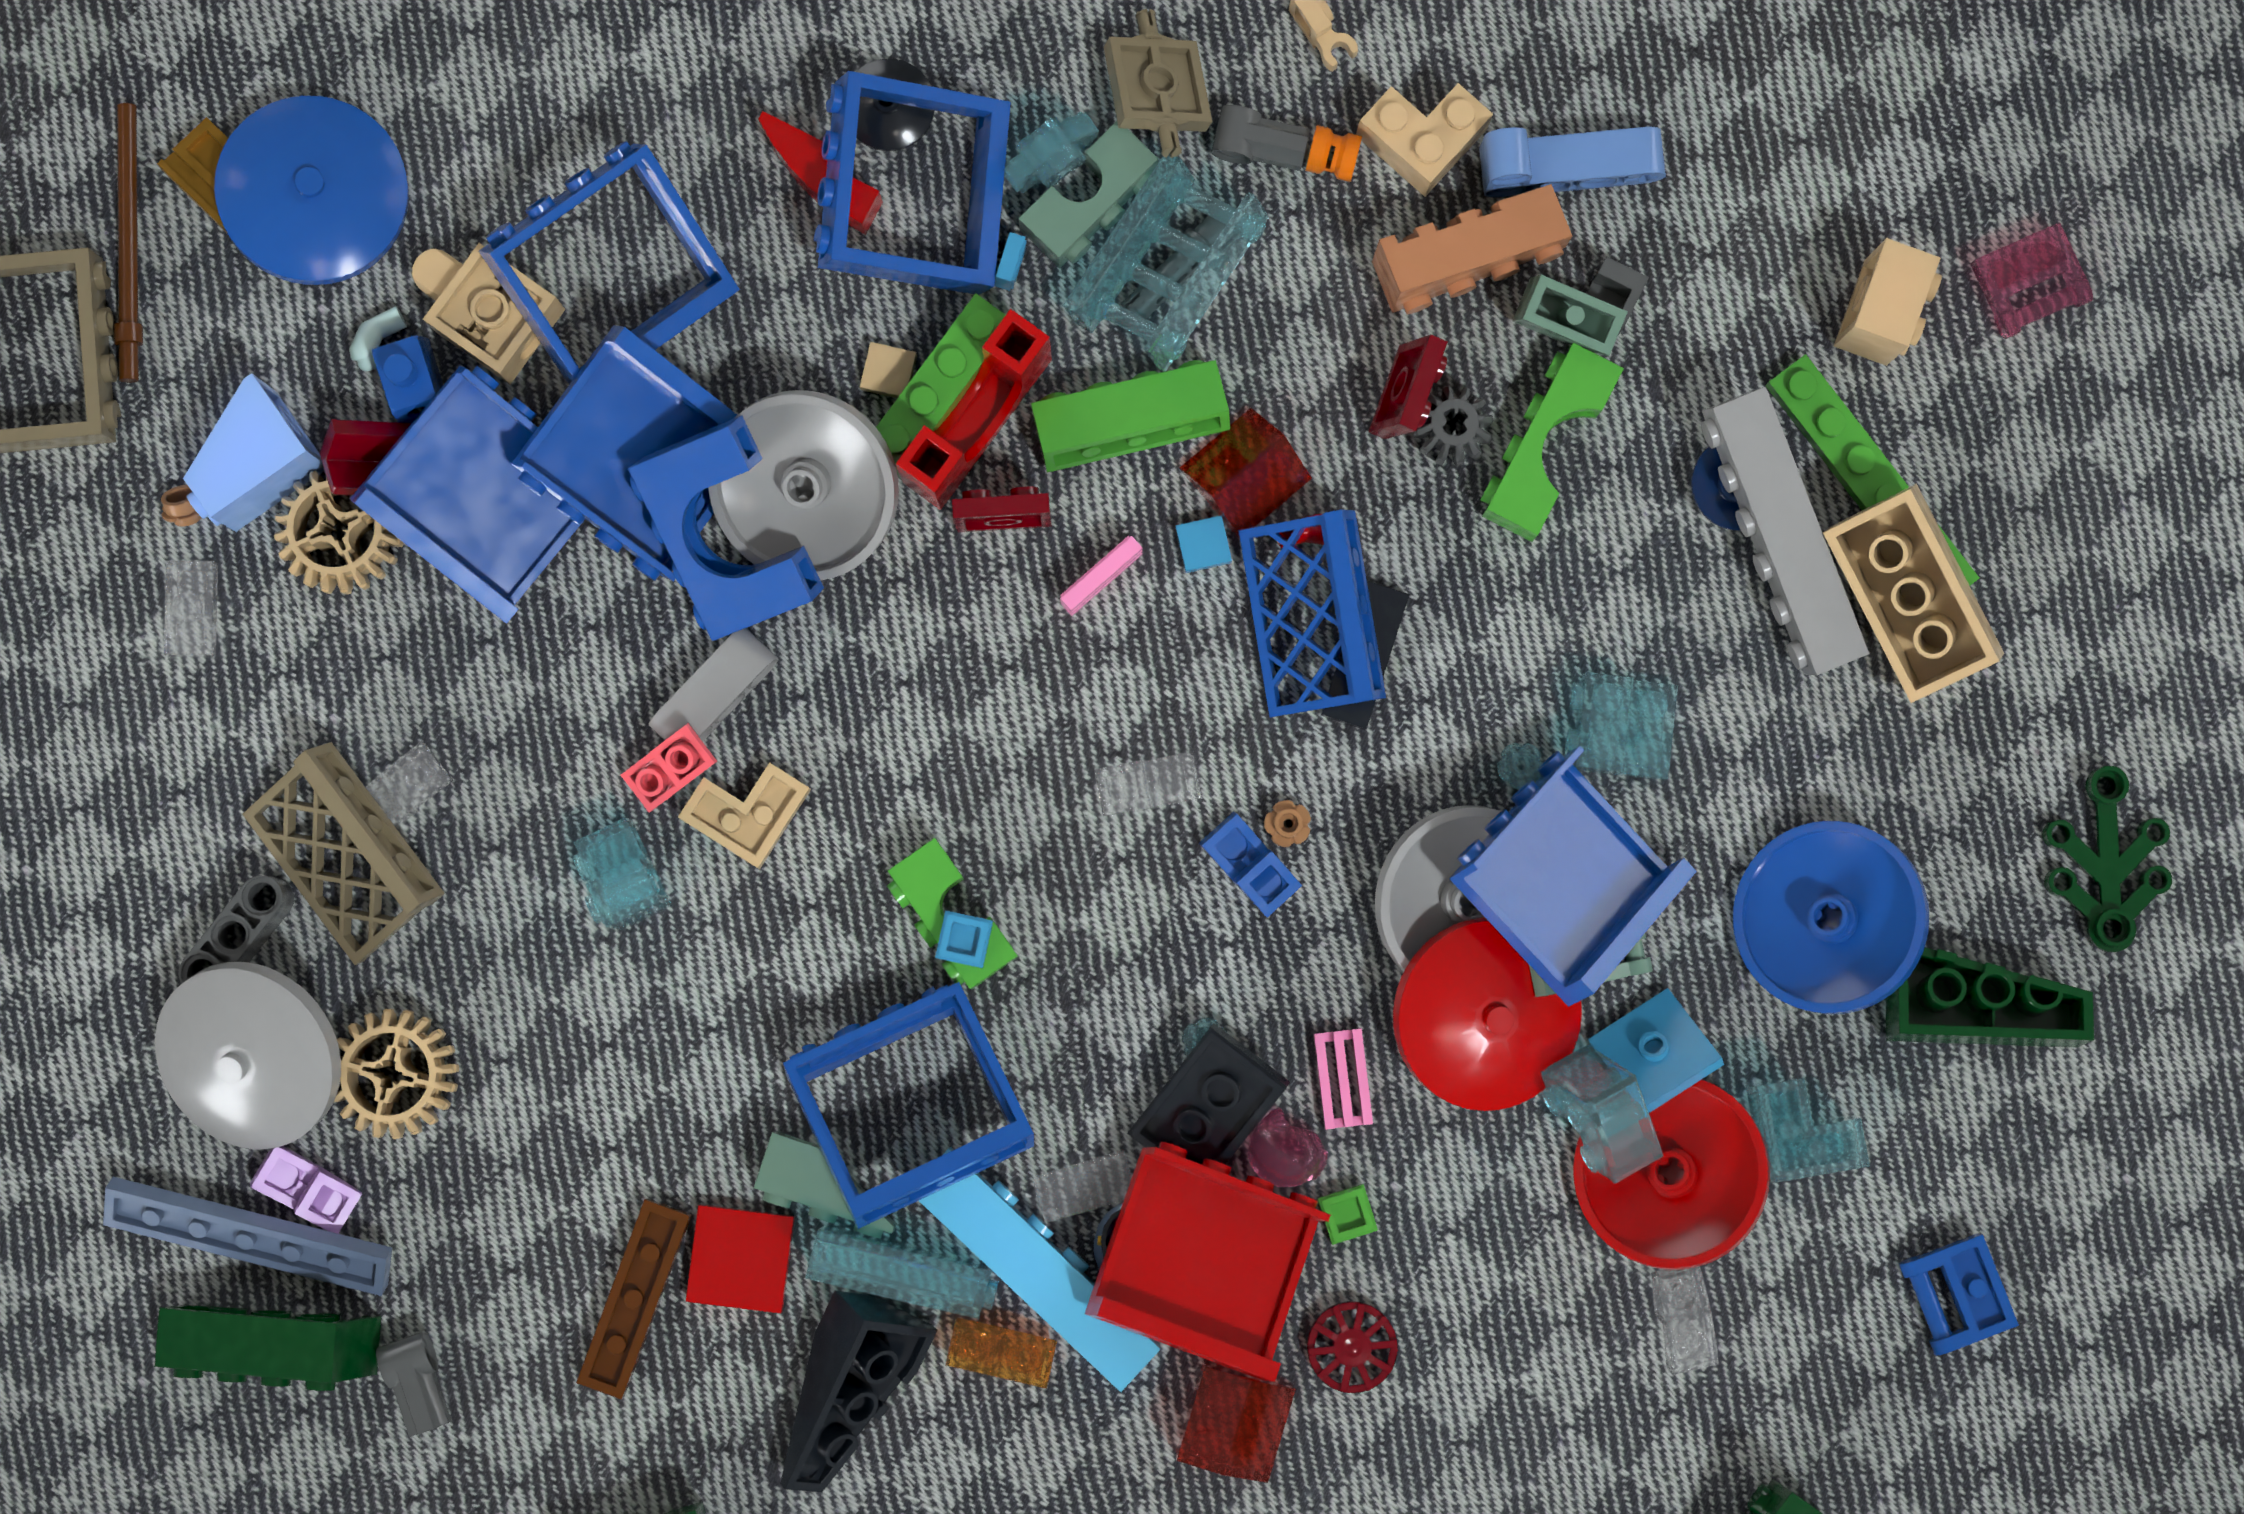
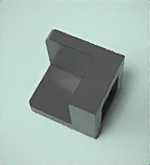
M1606 256L1586 294L1628 311L1620 329L1621 332L1649 277Z

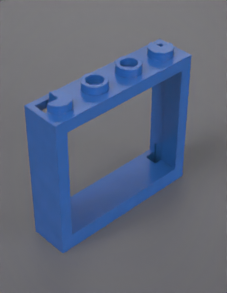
M847 71L835 81V84L831 85L830 99L826 101V110L832 113L831 128L826 131L822 143V158L827 160L826 177H823L820 181L817 195L818 205L823 206L822 225L818 224L813 241L817 242L816 253H819L818 268L969 294L976 293L978 295L995 287L1011 102L853 71ZM860 96L977 118L964 267L846 247Z
M625 141L615 146L603 156L606 160L605 164L592 173L589 168H586L574 174L564 183L567 187L566 191L554 199L550 195H546L532 203L525 210L528 217L515 226L508 222L493 230L486 237L489 244L479 250V253L569 385L583 366L578 367L504 256L630 168L634 169L704 277L703 281L631 332L656 350L740 290L646 144L633 143L630 146Z
M960 982L949 987L945 985L937 990L933 986L921 995L922 999L907 1006H904L902 1003L892 1005L881 1011L877 1016V1020L864 1026H860L858 1023L848 1025L834 1034L833 1040L818 1047L815 1044L805 1045L802 1047V1052L791 1056L790 1060L783 1062L788 1081L858 1229L1034 1147V1133ZM954 1015L1008 1125L859 1194L807 1082Z

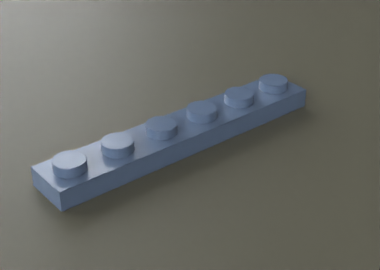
M112 1177L105 1188L104 1226L379 1296L383 1295L388 1286L392 1247L117 1177Z

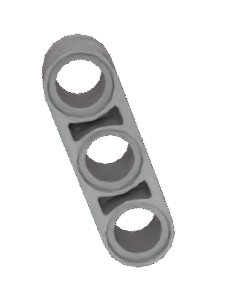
M747 628L732 633L657 711L650 720L649 726L665 741L689 723L703 742L772 670L778 661V657Z

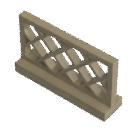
M330 742L302 752L293 761L295 766L242 815L353 964L357 965L365 961L422 909L433 905L445 893L333 743ZM302 776L305 777L314 790L313 804L296 801L297 781ZM269 806L284 808L283 831L274 830L262 815ZM296 810L313 813L312 836L295 833ZM325 815L334 816L342 827V841L325 839ZM295 843L312 845L311 869L301 867L295 859ZM324 848L341 851V874L324 871ZM354 853L362 854L370 864V879L353 876ZM323 880L340 883V907L330 905L324 898ZM353 886L370 889L369 912L352 909ZM382 891L390 892L403 908V911L396 917L381 914ZM352 919L369 921L368 942L362 947L351 934ZM381 924H385L386 926L381 929Z

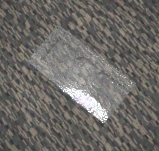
M166 561L165 656L216 657L217 562Z
M1125 1150L1032 1176L1045 1223L1124 1201L1132 1179Z

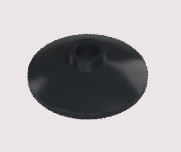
M898 59L875 60L856 71L931 86L926 76L918 68ZM860 96L856 139L875 150L897 151L905 149L925 135L933 121L935 110L894 103L890 107H884L879 104L878 99Z

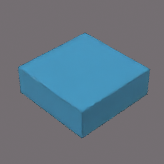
M1012 232L1009 233L996 273L995 287L1008 291L1014 288L1026 251L1027 240H1025L1024 236Z
M1222 515L1175 526L1186 573L1232 563Z
M945 911L935 958L983 968L993 921Z

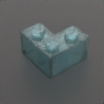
M625 817L573 842L578 851V854L572 856L575 867L584 882L591 879L590 882L586 883L591 895L584 899L592 918L597 924L602 922L606 928L623 930L673 906L633 820Z
M1589 1045L1540 1071L1546 1087L1542 1091V1096L1548 1109L1553 1115L1564 1117L1579 1132L1583 1142V1146L1580 1147V1154L1587 1167L1593 1173L1598 1171L1616 1184L1664 1156L1636 1075Z
M1790 1077L1745 1085L1751 1117L1758 1126L1766 1145L1770 1164V1182L1777 1183L1870 1167L1861 1118L1848 1116L1812 1122L1804 1078Z

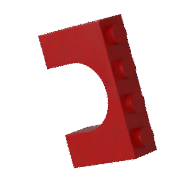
M1012 309L1008 311L982 346L984 359L981 368L954 410L934 432L924 425L896 462V467L903 484L939 510L944 507L1052 360L1050 336Z

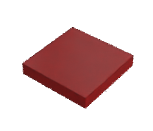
M698 1205L685 1302L781 1314L784 1307L795 1216Z

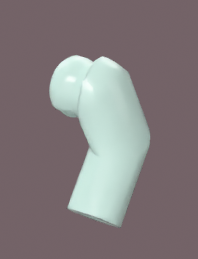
M397 306L362 322L359 326L349 352L351 359L357 361V365L362 371H371L376 368L372 349L379 347L382 339L407 327L405 319Z

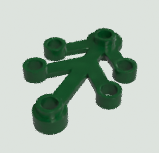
M2104 766L2093 770L2088 775L2085 784L2088 796L2096 802L2098 855L2075 835L2074 827L2068 821H2051L2045 825L2042 831L2043 841L2048 847L2062 849L2099 884L2100 903L2077 884V877L2069 868L2060 867L2050 870L2044 878V886L2051 895L2063 896L2088 920L2087 934L2095 947L2105 952H2119L2130 946L2135 938L2136 924L2134 919L2157 894L2165 893L2170 889L2172 875L2163 866L2157 865L2145 868L2139 875L2140 886L2122 903L2120 884L2155 847L2164 845L2168 841L2170 828L2160 818L2142 821L2137 828V837L2119 855L2117 802L2127 795L2129 780L2120 768ZM2101 777L2106 778L2111 784V790L2107 795L2101 794L2097 788V782ZM2151 824L2156 825L2160 830V837L2157 841H2152L2147 836V828ZM2055 826H2060L2065 830L2066 837L2062 843H2057L2052 838V830ZM2153 871L2158 872L2162 877V885L2158 889L2153 888L2149 883V876ZM2058 873L2064 874L2068 881L2067 887L2063 891L2058 890L2053 882L2054 877ZM2107 920H2112L2117 926V932L2112 938L2108 937L2103 931V925Z

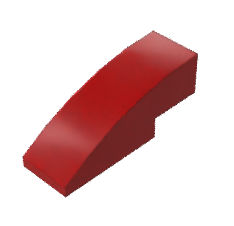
M762 111L758 120L777 157L796 182L818 203L819 184L821 179L826 177L827 160L822 158L823 141ZM855 178L852 180L848 225L866 235L883 201L879 190Z

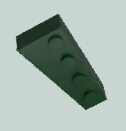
M1925 947L1912 974L1894 993L1886 998V1041L2075 1048L2094 1041L2093 992L2034 975L2026 976L2005 970V967L1987 962L1983 964L1958 957V954L1941 949L1933 950Z

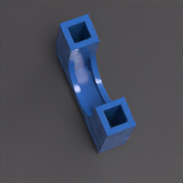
M742 415L646 455L628 468L631 474L630 483L632 490L640 501H644L652 517L651 526L653 533L661 544H665L673 560L672 569L674 576L682 587H686L694 603V617L698 625L703 630H707L712 641L812 602L824 589L804 545L758 564L738 565L728 562L713 553L699 533L696 510L704 489L751 470L763 459Z

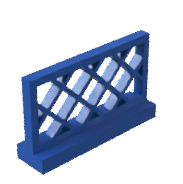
M1336 510L1323 513L1322 515L1239 530L1269 717L1386 698L1355 510ZM1321 526L1324 545L1315 559H1313L1295 544L1306 528ZM1293 531L1288 540L1279 534ZM1269 535L1283 545V548L1270 567L1257 559L1254 538ZM1290 551L1310 565L1296 587L1276 573ZM1325 557L1327 560L1328 569L1321 565ZM1259 570H1261L1262 572L1265 573V575L1263 576V578L1261 579V581H1260ZM1316 571L1327 577L1331 584L1332 592L1322 606L1303 592ZM1272 579L1291 592L1278 614L1264 605L1263 592ZM1298 598L1318 612L1304 634L1284 619ZM1333 604L1336 616L1329 612ZM1267 617L1273 620L1269 627ZM1324 617L1337 626L1340 639L1330 653L1310 639ZM1279 626L1299 639L1286 660L1275 654L1271 647L1270 639ZM1306 645L1326 659L1312 680L1292 666ZM1341 651L1343 656V662L1337 659ZM1274 663L1281 667L1277 674ZM1332 665L1346 674L1348 695L1333 697L1318 686ZM1288 672L1307 688L1297 703L1281 706L1278 686ZM1313 692L1322 698L1308 701Z

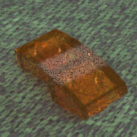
M956 1318L945 1366L1047 1389L1057 1341L994 1325Z

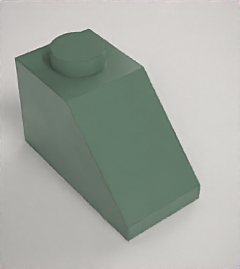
M1541 274L1529 279L1512 322L1554 340L1570 345L1574 342L1589 351L1609 356L1628 311Z

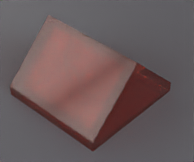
M1252 408L1230 425V430L1221 432L1179 468L1219 516L1222 515L1223 521L1239 539V530L1258 526L1312 480V477L1285 435Z

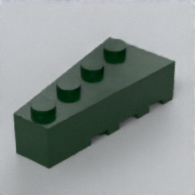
M186 1304L159 1308L154 1367L173 1368V1377L202 1378L204 1371L217 1373V1381L246 1382L247 1376L261 1377V1385L285 1387L291 1386V1380L306 1381L305 1389L332 1391L335 1390L336 1382L377 1375L376 1349L380 1343L382 1316L364 1315L361 1318L340 1321L341 1314L319 1313L297 1314L295 1319H291L292 1311L254 1310L251 1311V1315H247V1308Z

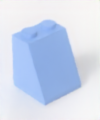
M251 373L241 382L183 479L192 491L186 497L203 519L208 517L216 526L223 524L237 532L279 503L282 497L292 494L295 491L293 487L295 482L299 481L302 484H306L310 481V472L316 471L320 474L325 470L320 453L279 394Z

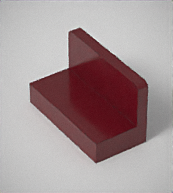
M331 419L320 450L321 460L331 493L335 495H353L412 423Z

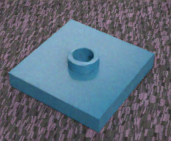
M1668 988L1588 1039L1591 1048L1643 1117L1724 1065L1722 1057Z

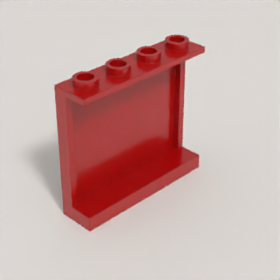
M1160 1142L1158 1148H1142L1084 1314L1259 1380L1275 1382L1281 1363L1272 1359L1318 1222H1329L1331 1215L1317 1210L1318 1201L1305 1195L1291 1192L1289 1198L1273 1193L1275 1185L1264 1179L1248 1175L1245 1182L1229 1175L1232 1168L1220 1162L1204 1159L1201 1165L1186 1159L1188 1151L1179 1146Z

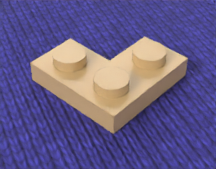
M769 762L744 802L703 777L678 818L760 869L811 789Z

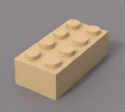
M1917 483L1836 523L1823 532L1910 703L2001 660L2004 651Z

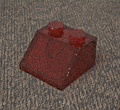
M1203 1360L1176 1449V1461L1224 1476L1268 1483L1296 1389L1276 1382L1259 1380L1233 1369Z

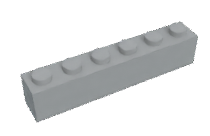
M1762 387L1751 390L1702 410L1705 421L1701 422L1703 436L1711 449L1716 447L1722 465L1718 467L1721 482L1728 493L1733 492L1740 508V510L1735 512L1737 523L1745 537L1751 536L1757 554L1753 555L1755 569L1762 581L1768 580L1774 598L1770 599L1771 610L1778 624L1781 626L1785 624L1791 639V642L1787 644V650L1796 669H1802L1805 675L1817 676L1868 655V648L1767 388Z

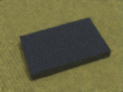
M1213 1023L1127 1134L1144 1147L1158 1148L1160 1142L1179 1146L1188 1151L1186 1159L1201 1165L1204 1159L1214 1160L1226 1165L1286 1090L1290 1081L1217 1024Z

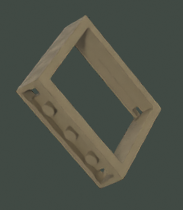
M90 248L0 256V278L76 270L87 420L84 422L1 429L0 454L116 442L115 428H118L117 417H121V411L118 402L113 400L112 382L117 381L118 368L116 359L112 353L110 354L109 336L114 334V318L111 309L106 307L105 290L111 287V278L106 273V261H103V258Z

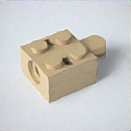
M478 243L464 264L443 250L429 249L424 251L416 258L412 267V277L418 288L435 300V303L423 320L437 334L510 385L541 343L479 253V250L484 246ZM511 266L551 327H553L565 311V308L554 295Z

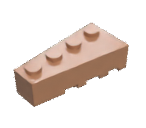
M1552 184L1497 201L1490 207L1492 213L1484 216L1481 209H1472L1460 213L1446 223L1447 228L1438 230V227L1434 226L1433 222L1416 227L1413 230L1414 233L1405 237L1401 243L1397 242L1395 235L1379 239L1372 263L1392 313L1405 309L1406 314L1419 312L1433 304L1431 298L1448 292L1450 298L1458 297L1477 287L1475 282L1492 276L1494 281H1499L1520 271L1519 265L1536 259L1537 264L1540 265L1564 254L1563 248L1568 245L1572 234Z

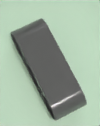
M258 875L248 879L183 959L179 966L178 976L180 983L182 984L198 973L201 964L207 960L213 965L227 962L249 963L290 912L294 904V893L291 886L286 881L271 876ZM271 885L276 893V901L269 910L265 911L259 906L258 894L263 887ZM239 922L245 928L246 939L239 948L235 949L229 943L228 932L235 923Z

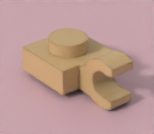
M1290 0L1289 12L1313 48L1317 47L1321 54L1322 62L1328 70L1333 72L1337 69L1338 63L1331 53L1336 47L1346 49L1352 59L1357 56L1358 46L1356 41L1348 34L1337 33L1332 30L1331 21L1334 20V17L1325 0Z

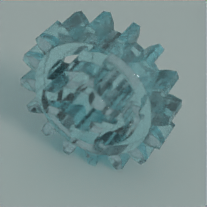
M1079 112L1074 117L1070 115L1062 123L1056 117L1045 121L1041 127L1024 137L1017 144L1016 147L1021 154L1010 160L1011 164L1004 168V175L1017 193L1019 191L1024 193L1030 187L1034 189L1041 182L1046 188L1054 186L1085 162L1087 158L1082 151L1091 147L1092 141L1099 136V130L1086 112L1084 114Z

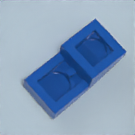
M1234 811L1199 842L1200 846L1267 918L1302 887L1300 882L1278 857L1263 844Z

